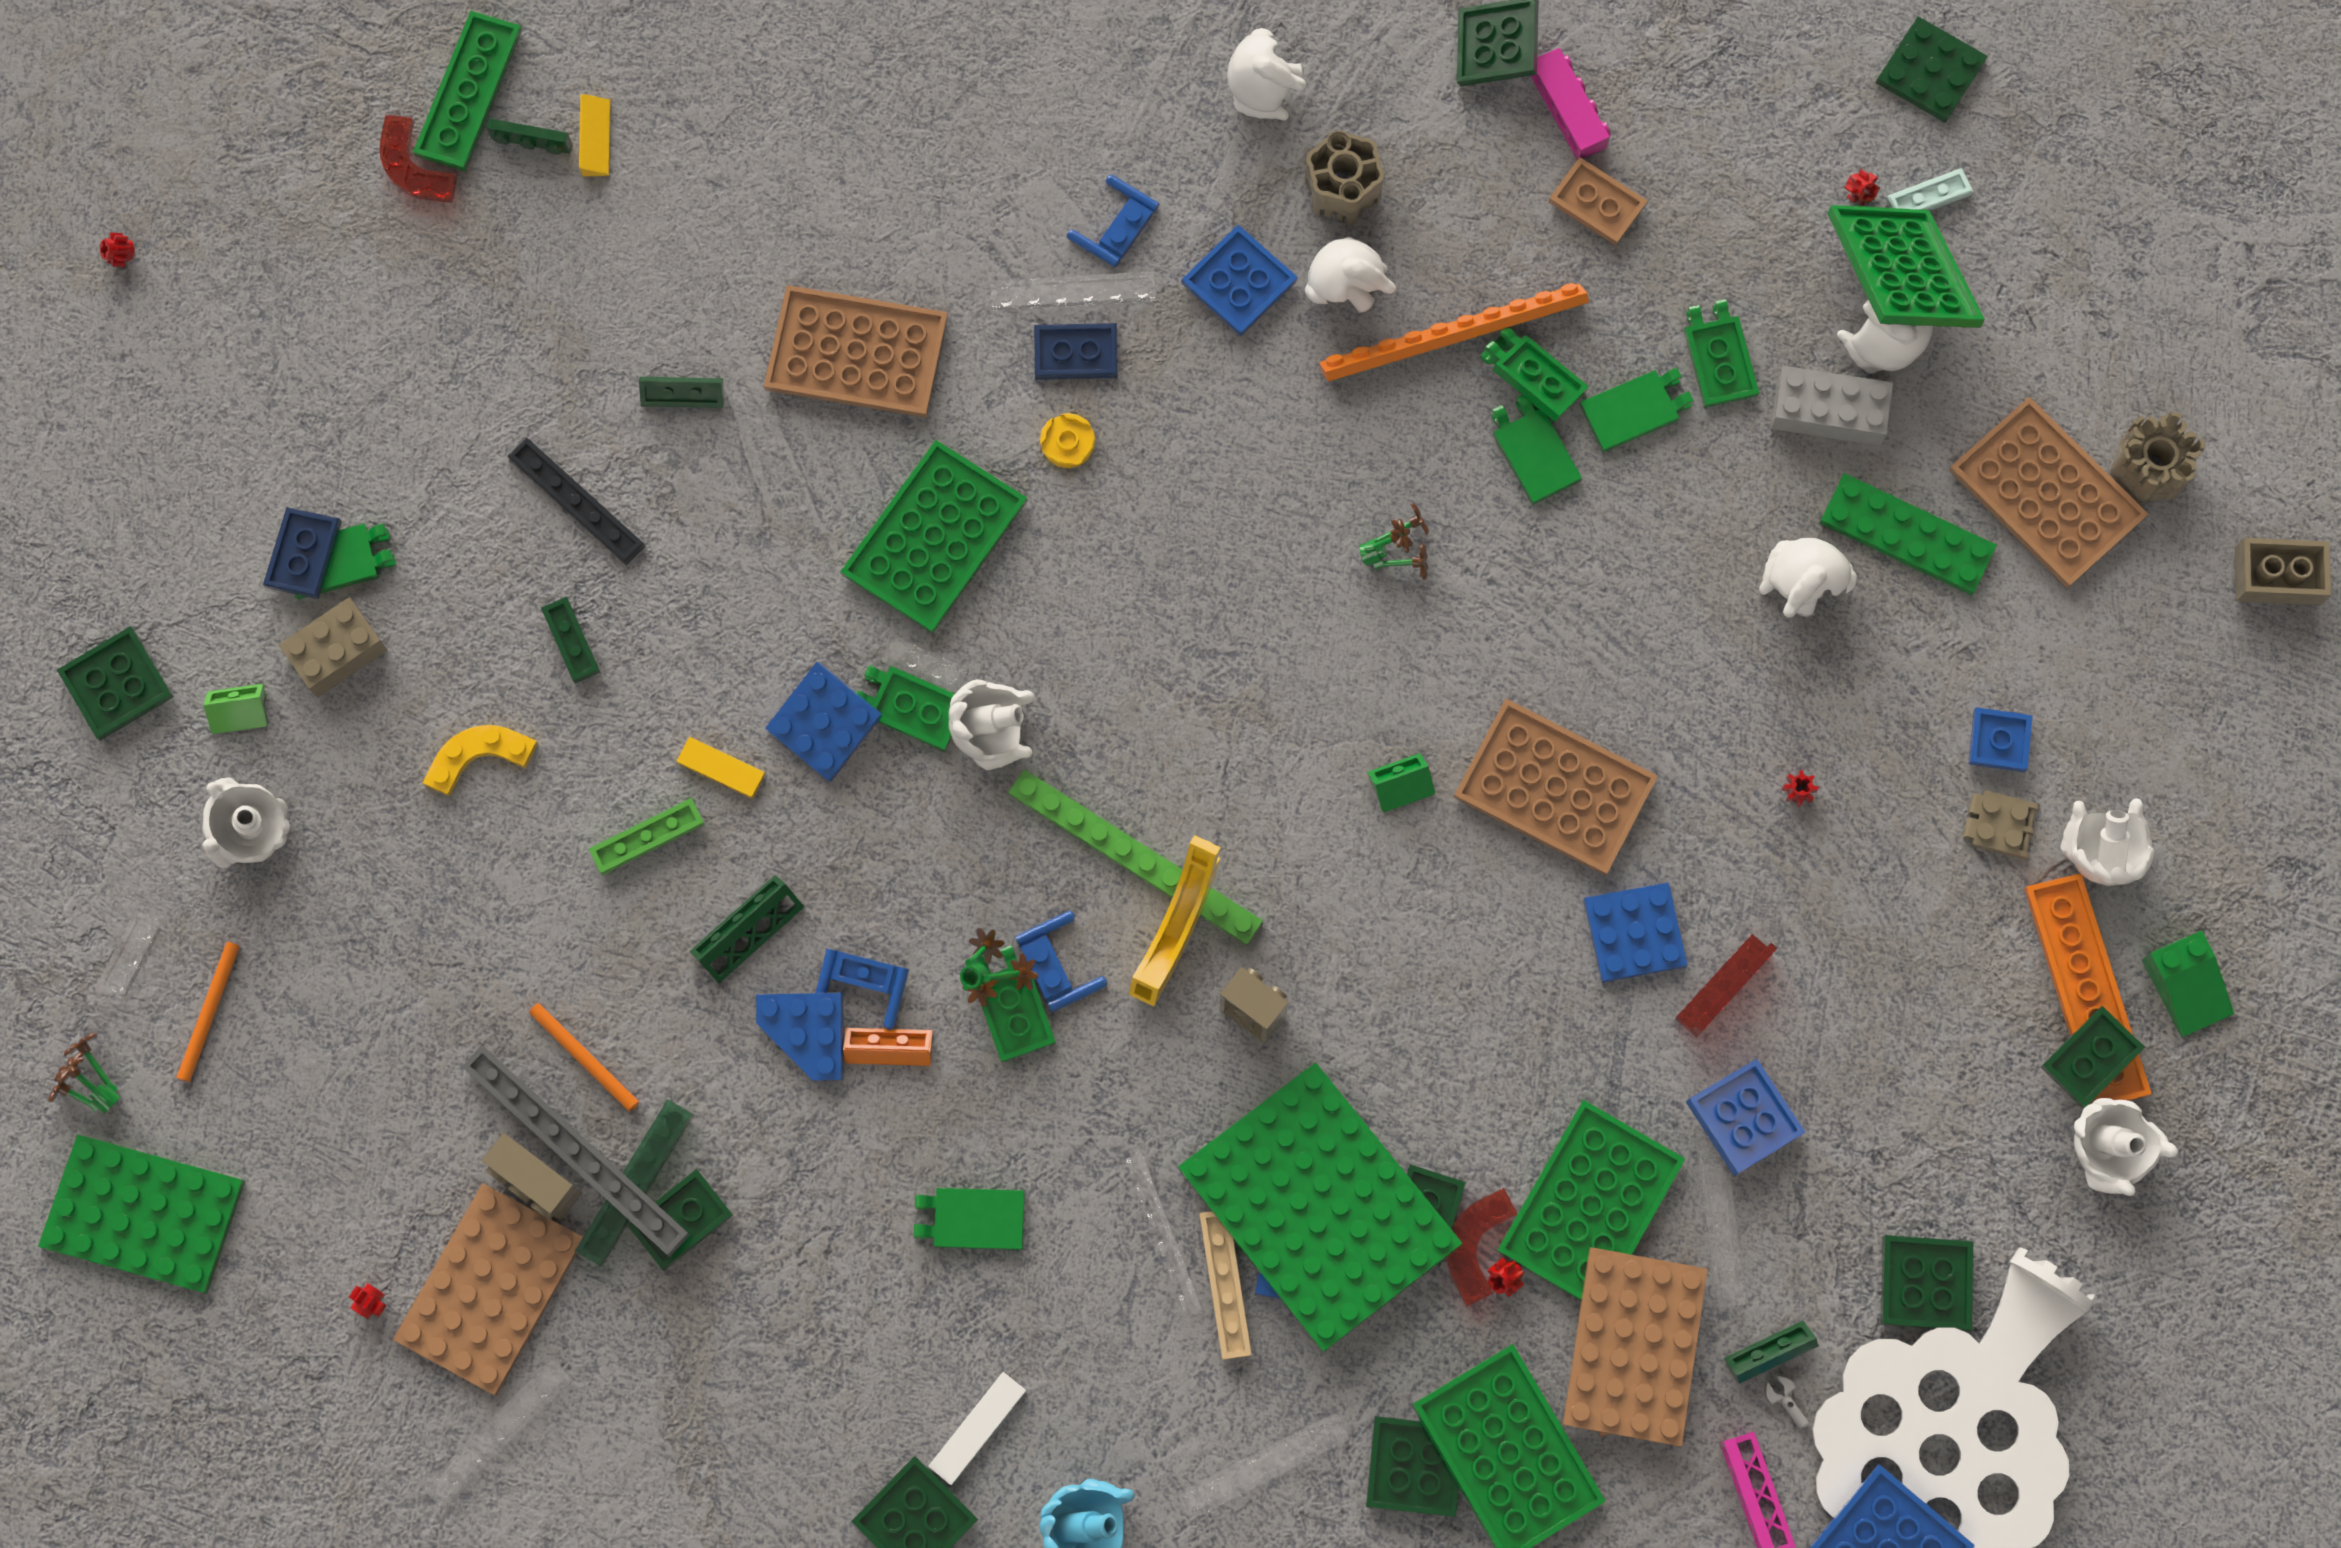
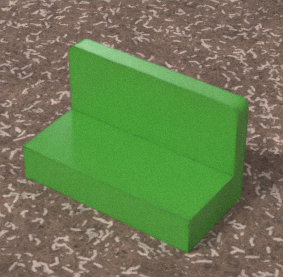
M264 684L208 691L203 706L211 733L218 734L266 727L268 719L263 705L266 696Z

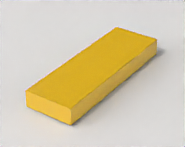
M692 737L688 738L676 760L679 765L751 799L754 798L766 775L765 772Z

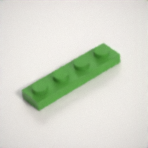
M690 798L589 848V851L600 874L603 876L704 826L705 823L693 799Z

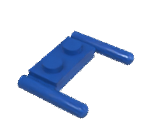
M1108 175L1106 183L1129 197L1128 201L1099 240V244L1073 229L1068 231L1067 238L1116 268L1121 258L1123 259L1147 225L1152 214L1156 212L1160 203L1116 176Z
M1067 911L1015 936L1022 953L1027 958V962L1035 960V966L1031 971L1039 975L1036 981L1052 1013L1107 986L1106 978L1101 976L1073 990L1046 934L1073 922L1075 915L1072 911Z
M827 948L815 993H827L830 979L891 994L883 1024L886 1029L891 1030L895 1027L909 969Z

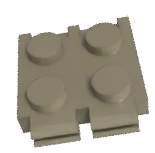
M1987 790L1982 795L1973 793L1968 814L1976 816L1977 819L1968 817L1963 838L1971 840L1972 847L2028 860V844L2030 836L2034 835L2035 830L2032 828L2035 812L2039 811L2040 805ZM2028 810H2030L2029 816H2028L2027 825L2025 826V821H2026V817H2027V815H2028Z

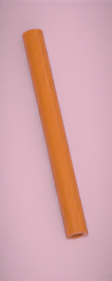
M226 942L178 1071L177 1079L191 1082L240 948L235 943Z
M537 1003L530 1009L529 1014L628 1112L633 1111L640 1102L540 1003Z

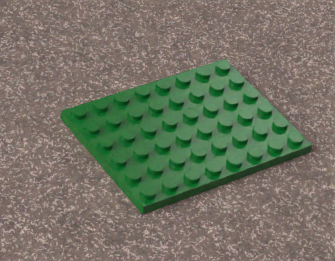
M1316 1062L1178 1166V1170L1210 1211L1213 1212L1221 1225L1322 1353L1330 1349L1462 1246L1460 1239Z

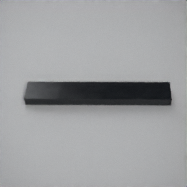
M527 437L507 455L514 465L624 565L627 566L646 547L637 536Z

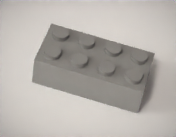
M1782 366L1776 381L1770 429L1880 446L1887 435L1893 382Z

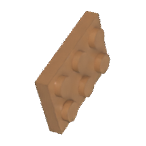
M1579 157L1550 196L1548 202L1617 246L1643 211L1648 201Z

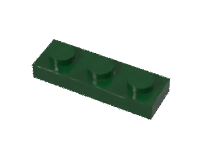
M489 118L486 127L491 139L503 145L514 143L526 149H535V147L546 149V151L553 154H561V152L570 154L573 145L568 132Z
M640 377L639 379L641 407L723 408L725 404L723 378Z
M567 596L541 607L573 682L576 684L601 673Z
M1801 1321L1724 1359L1726 1366L1740 1384L1819 1345L1816 1336L1806 1323Z

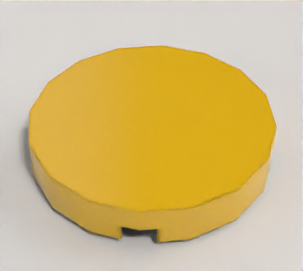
M1065 413L1060 414L1056 418L1053 417L1047 421L1041 432L1040 444L1042 453L1049 462L1057 467L1069 469L1082 465L1088 461L1094 452L1095 435L1091 425L1086 419L1076 414Z

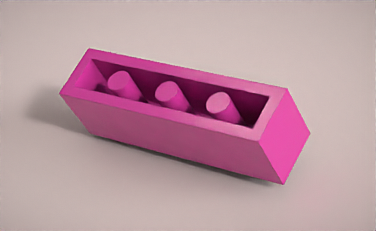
M1559 47L1537 57V75L1530 77L1576 159L1578 160L1579 157L1585 159L1606 149L1611 133L1608 125L1605 122H1601L1598 117V109L1592 99L1589 100L1585 94V86L1580 77L1576 78L1572 71L1573 65L1569 56L1563 55Z

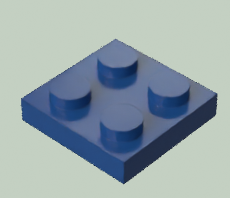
M1976 707L1973 711L1968 764L2026 772L2028 770L2033 715Z

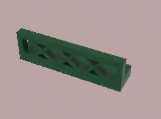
M774 875L689 952L720 983L805 906L790 888ZM788 896L794 905L786 912H777L778 903ZM761 918H770L769 927L765 931H756L757 922ZM740 937H749L748 946L744 950L734 951L735 942ZM719 956H727L726 966L717 973L710 964Z

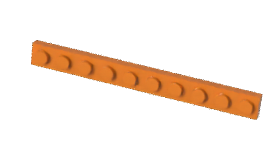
M1566 284L1561 289L1553 292L1544 291L1537 293L1533 298L1513 300L1509 305L1500 308L1490 307L1485 309L1483 313L1473 316L1464 315L1459 317L1457 321L1447 324L1437 323L1431 326L1430 329L1411 331L1401 338L1384 339L1377 345L1358 347L1351 353L1344 355H1331L1325 361L1319 362L1321 373L1328 382L1589 303L1588 294L1580 284Z

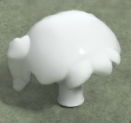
M1263 28L1255 29L1251 35H1248L1237 46L1228 65L1227 79L1229 89L1233 94V103L1237 111L1247 116L1260 119L1276 118L1284 121L1288 119L1289 114L1281 107V104L1289 89L1302 91L1306 87V82L1302 79L1303 68L1300 63H1287L1274 54L1273 50L1278 48V43L1270 37L1274 36L1271 31Z
M1346 237L1330 242L1317 253L1308 272L1305 293L1312 302L1317 304H1328L1327 301L1345 302L1349 299L1357 309V312L1362 313L1369 310L1374 304L1375 298L1369 292L1381 290L1384 293L1391 294L1396 291V286L1385 276L1384 273L1388 267L1382 262L1380 255L1375 250L1359 240Z
M1867 300L1863 305V310L1869 318L1861 330L1854 335L1846 330H1840L1837 333V337L1843 342L1850 357L1857 366L1867 373H1876L1881 370L1896 371L1910 365L1927 348L1932 336L1933 326L1880 324L1869 300Z
M1801 538L1796 541L1786 540L1777 543L1771 551L1765 565L1763 581L1759 587V592L1765 595L1776 589L1783 597L1788 599L1783 610L1786 617L1790 618L1795 616V614L1810 617L1814 615L1817 600L1823 597L1824 591L1831 590L1832 595L1837 596L1847 588L1846 593H1848L1855 587L1857 575L1847 558L1828 542L1816 538Z
M983 680L968 682L957 691L950 702L949 730L955 745L964 754L973 758L976 764L985 770L1001 768L1021 758L1031 757L1032 750L1030 747L1022 746L1019 743L1021 738L1020 726L1023 722L1021 706L1032 703L1035 699L1034 693L1027 690L1018 691L1012 687L987 683Z
M230 777L221 778L207 785L206 790L211 796L206 802L203 811L202 830L206 840L202 845L206 856L216 866L228 868L236 862H262L286 843L290 824L286 818L288 806L284 800L275 798L271 792L260 785L238 784Z
M2133 799L2130 802L2128 813L2121 810H2111L2107 813L2087 814L2082 801H2076L2073 805L2070 821L2063 832L2060 847L2065 857L2074 863L2077 870L2086 879L2106 886L2124 885L2141 879L2151 867L2154 857V849L2151 847L2150 830L2147 820L2143 815L2141 800Z
M2109 1098L2097 1099L2084 1108L2081 1118L2074 1123L2075 1152L2085 1169L2088 1186L2095 1191L2132 1196L2135 1193V1187L2132 1184L2137 1183L2156 1166L2161 1156L2170 1158L2178 1154L2176 1146L2169 1143L2165 1134L2154 1123L2147 1122L2142 1116V1110L2131 1101L2112 1100Z

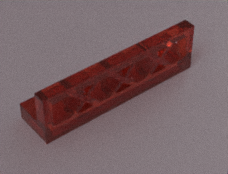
M1751 934L1675 1019L1697 1038L1778 948L1773 943L1766 946L1756 936Z

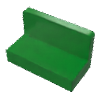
M1421 753L1367 772L1369 781L1377 793L1382 812L1393 810L1435 794L1429 766Z

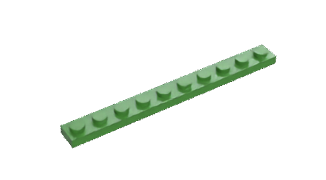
M1025 769L1022 771L1008 792L1011 797L1170 898H1173L1183 869ZM1213 888L1210 889L1200 917L1248 946L1263 923L1262 919Z

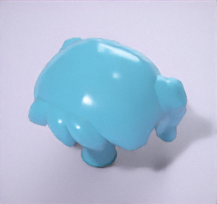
M1087 1479L1080 1485L1062 1487L1041 1510L1039 1529L1043 1536L1044 1548H1123L1124 1513L1122 1504L1131 1502L1135 1497L1134 1492L1130 1489L1117 1488L1108 1482L1095 1479Z

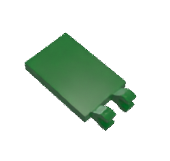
M1726 299L1715 301V305L1712 306L1716 321L1704 323L1699 305L1688 307L1689 311H1686L1690 326L1685 327L1684 334L1704 408L1759 395L1739 315L1730 317Z
M1509 327L1503 329L1500 332L1501 336L1495 342L1491 341L1480 355V359L1484 363L1494 364L1492 371L1555 422L1589 388L1587 384L1527 335L1521 339Z
M1673 368L1660 377L1656 370L1580 401L1579 406L1602 453L1679 420L1677 413L1692 407L1691 403L1694 400L1689 391L1670 400L1665 390L1680 383L1679 379L1682 376L1678 368Z
M1521 395L1516 398L1517 402H1515V405L1522 418L1510 423L1503 405L1492 409L1493 414H1491V417L1498 427V430L1493 432V437L1530 503L1535 505L1581 482L1582 477L1547 415L1540 409L1535 411L1532 403Z
M365 523L339 530L321 594L379 578V569L396 565L395 556L391 554L390 549L380 551L375 556L373 553L372 544L390 540L388 528L385 529L384 524L375 525L369 530ZM295 594V597L298 600L308 598L305 596Z
M869 665L864 674V679L871 683L879 684L881 687L875 698L859 690L856 693L883 714L878 723L945 752L952 737L949 730V708L951 699L955 694L893 666H890L886 673Z
M1010 945L1001 949L1007 968L995 973L1014 970L1011 961H1017L1013 947ZM982 955L977 960V963L984 965L989 974H991L988 963H986L984 955ZM999 979L998 983L991 987L998 996L996 998L987 996L986 1006H981L1001 1063L1056 1044L1033 979H1031L1033 983L1032 990H1028L1025 985L1021 990H1017L1018 979Z
M936 1188V1196L915 1195L916 1209L935 1210V1226L914 1224L913 1237L916 1239H934V1248L1022 1250L1025 1192L1024 1190Z

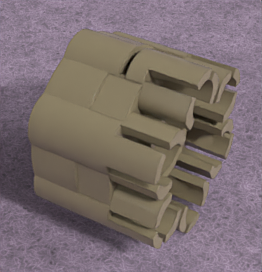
M1337 130L1330 133L1316 148L1309 151L1306 158L1305 184H1307V188L1312 193L1311 209L1316 216L1320 217L1321 209L1324 210V217H1331L1335 211L1338 220L1343 222L1346 216V225H1353L1361 217L1363 208L1369 209L1374 207V199L1375 203L1379 204L1384 171L1377 153V145L1372 139L1362 138ZM1347 171L1354 176L1349 179H1341L1335 173Z
M2171 412L2169 415L2166 414L2159 421L2154 417L2148 416L2143 422L2144 416L2138 417L2119 442V448L2110 467V473L2137 503L2175 499L2196 475L2194 473L2196 470L2195 461L2205 449V441L2203 438H2200L2197 443H2194L2198 434L2191 431L2184 434L2187 430V424L2184 420L2178 425L2183 416L2177 412ZM2148 454L2160 458L2163 466L2153 464L2148 458Z

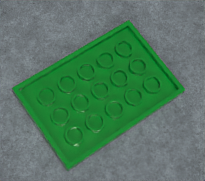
M1843 205L1830 206L1827 212L1829 219L1880 324L1981 328L1985 319L1929 210Z
M935 439L840 573L843 577L933 634L1028 501L1027 497Z
M1582 1100L1496 1252L1511 1261H1515L1518 1265L1581 1301L1589 1248L1632 1255L1684 1163L1685 1158L1589 1102Z
M77 1134L38 1247L207 1294L245 1181Z
M1514 1344L1507 1346L1411 1404L1494 1548H1532L1606 1502Z

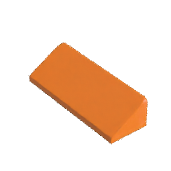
M846 1028L843 1047L844 1062L847 1064L930 1066L933 1031Z

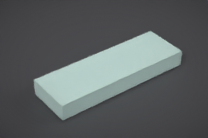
M1960 168L1887 196L1886 202L1889 208L1931 211L1972 195L1973 190L1963 169Z

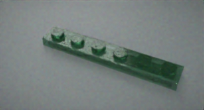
M668 1099L623 1171V1174L645 1194L650 1189L694 1116L691 1112ZM606 1199L575 1249V1252L602 1267L630 1220Z

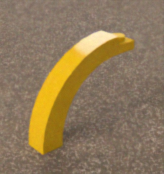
M1195 835L1192 838L1171 903L1150 948L1132 977L1128 995L1151 1006H1155L1171 978L1203 910L1220 862L1218 856L1221 847Z

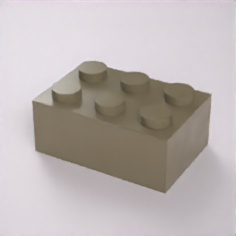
M2243 538L2235 547L2236 602L2322 605L2331 596L2329 541Z
M350 597L279 644V647L304 683L317 698L388 650Z
M1241 966L1220 993L1219 1010L1263 1044H1266L1286 1019L1288 1001L1285 998L1287 995L1276 986L1270 988L1262 982L1264 978L1254 969L1249 968L1247 971Z
M505 1133L501 1135L482 1159V1162L489 1166L485 1172L504 1186L507 1182H510L511 1185L508 1188L510 1191L527 1203L532 1199L534 1202L531 1207L549 1220L555 1216L561 1221L582 1194L579 1189Z

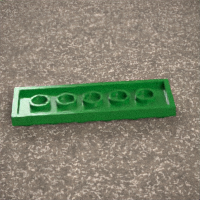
M470 10L414 147L413 154L415 157L466 172L522 33L521 25Z
M1845 473L1842 475L1819 524L1971 596L1974 594L1997 546L1986 539Z

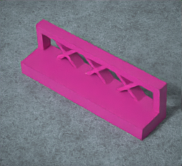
M1755 1432L1720 1442L1721 1450L1756 1548H1774L1769 1534L1771 1526L1783 1532L1787 1543L1775 1548H1796ZM1750 1440L1754 1452L1749 1462L1742 1459L1737 1443ZM1755 1458L1757 1460L1759 1467L1753 1465ZM1751 1468L1760 1472L1764 1479L1759 1491L1752 1487L1748 1476ZM1765 1488H1767L1769 1496L1763 1493ZM1761 1497L1773 1504L1774 1511L1770 1520L1762 1515L1758 1504ZM1776 1516L1780 1525L1774 1523Z

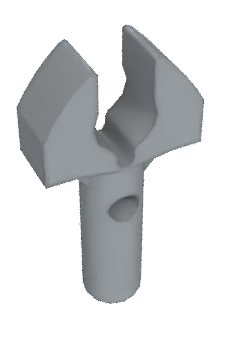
M1775 1377L1783 1388V1396L1776 1394L1771 1385L1766 1383L1765 1398L1770 1405L1774 1403L1782 1404L1798 1428H1806L1809 1422L1791 1398L1792 1390L1796 1388L1793 1382L1785 1377Z

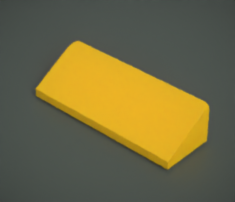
M587 94L580 95L579 170L582 177L609 176L610 99Z

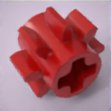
M1860 169L1859 173L1850 175L1846 186H1844L1850 192L1846 198L1862 206L1865 205V202L1874 201L1880 189L1875 184L1878 177Z
M110 232L109 238L103 239L100 243V255L112 267H125V261H130L134 257V243L132 240H128V236H123V233Z
M1800 770L1796 777L1789 773L1786 779L1790 784H1785L1781 788L1782 791H1787L1788 797L1786 802L1791 800L1797 802V807H1800L1804 800L1811 804L1814 797L1810 793H1816L1819 790L1818 786H1813L1812 780L1815 776L1811 775L1808 777L1804 775L1803 770ZM1801 785L1805 788L1804 791L1801 790L1800 792L1795 789L1796 786L1799 787Z
M1501 1258L1487 1270L1491 1274L1488 1284L1496 1294L1505 1293L1507 1297H1510L1524 1286V1283L1521 1281L1524 1272L1515 1261L1506 1263V1260Z
M366 1283L363 1289L356 1285L348 1296L354 1301L350 1308L367 1320L372 1314L379 1317L387 1306L382 1302L385 1294L369 1283Z

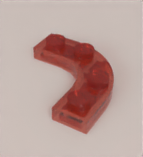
M385 114L379 147L380 159L390 180L401 191L410 196L424 200L453 203L457 183L456 174L429 171L415 165L409 157V146L414 126L413 119L411 117Z
M1505 1188L1470 1205L1460 1214L1451 1229L1462 1242V1246L1446 1258L1450 1277L1466 1308L1493 1294L1479 1267L1476 1256L1477 1244L1482 1235L1489 1229L1518 1214Z

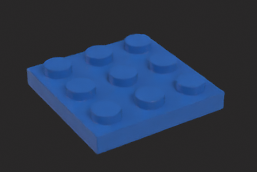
M1237 225L1181 279V284L1238 335L1242 336L1297 282L1298 277L1241 226Z
M816 662L765 729L825 779L832 781L883 714L820 662Z
M1669 882L1584 898L1583 901L1601 983L1687 967Z
M1758 1059L1753 1060L1686 1101V1104L1734 1176L1806 1133Z

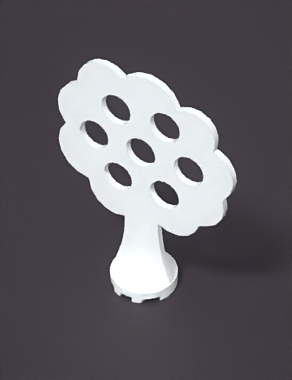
M2019 1247L2009 1262L2010 1267L1999 1307L1980 1343L1970 1334L1959 1329L1936 1328L1924 1333L1912 1346L1896 1339H1876L1860 1346L1848 1359L1843 1372V1392L1837 1393L1823 1403L1816 1413L1812 1428L1815 1447L1823 1459L1816 1476V1494L1822 1507L1834 1518L1861 1486V1472L1864 1465L1876 1457H1886L1893 1460L1899 1466L1902 1473V1484L1923 1502L1927 1503L1936 1497H1943L1951 1500L1958 1507L1961 1514V1523L1958 1531L1975 1545L1973 1548H2033L2038 1546L2047 1537L2054 1521L2053 1501L2066 1486L2069 1478V1459L2063 1446L2056 1438L2059 1422L2054 1404L2046 1393L2034 1385L2018 1381L2033 1360L2060 1332L2083 1314L2088 1313L2097 1299V1295H2084L2079 1291L2083 1284L2074 1277H2058L2054 1274L2057 1266L2047 1260L2032 1261L2024 1257L2028 1250ZM1934 1370H1943L1950 1373L1959 1386V1396L1956 1403L1950 1409L1943 1412H1935L1928 1409L1921 1402L1918 1395V1386L1921 1379L1927 1373ZM1877 1394H1885L1892 1397L1901 1409L1899 1427L1893 1433L1886 1436H1877L1870 1433L1861 1421V1409L1864 1402L1869 1397ZM1992 1410H2002L2010 1414L2018 1428V1436L2015 1443L2009 1449L2002 1452H1994L1987 1449L1980 1442L1977 1435V1425L1980 1418ZM1934 1434H1944L1951 1437L1956 1442L1960 1451V1460L1957 1467L1951 1473L1944 1476H1935L1928 1473L1919 1460L1921 1444L1927 1437ZM1993 1473H2002L2009 1476L2015 1482L2018 1489V1500L2015 1507L2003 1515L1988 1513L1978 1500L1977 1490L1980 1482L1986 1476Z

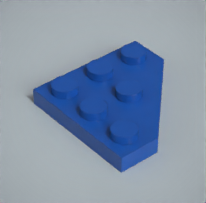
M844 993L756 994V1024L812 1080H844Z

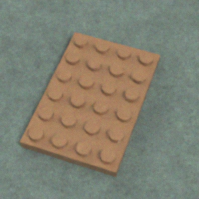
M786 285L764 389L766 391L927 418L948 320V312Z
M2030 397L1949 468V471L2067 589L2149 515Z
M1506 698L1453 798L1606 876L1658 776Z
M482 1183L393 1340L497 1396L585 1238Z
M1592 1247L1589 1248L1563 1415V1426L1682 1447L1708 1269Z

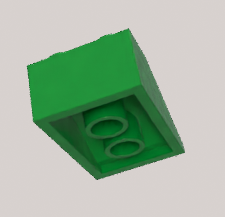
M2202 930L2153 951L2141 959L2181 1038L2234 1014L2216 956Z

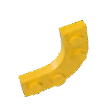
M482 725L466 729L443 745L422 783L450 797L462 772L473 760L478 757L491 755L526 768L538 742L501 726Z

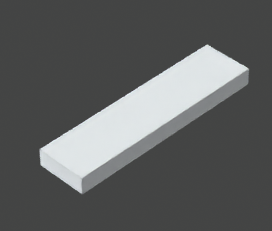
M1002 1372L928 1467L950 1485H953L1025 1394L1026 1390Z

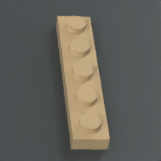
M1212 1211L1199 1213L1222 1361L1252 1356L1233 1238Z

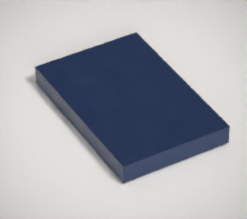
M1117 323L1034 325L1035 380L1118 378Z
M286 507L263 586L272 590L319 599L342 524L341 519Z

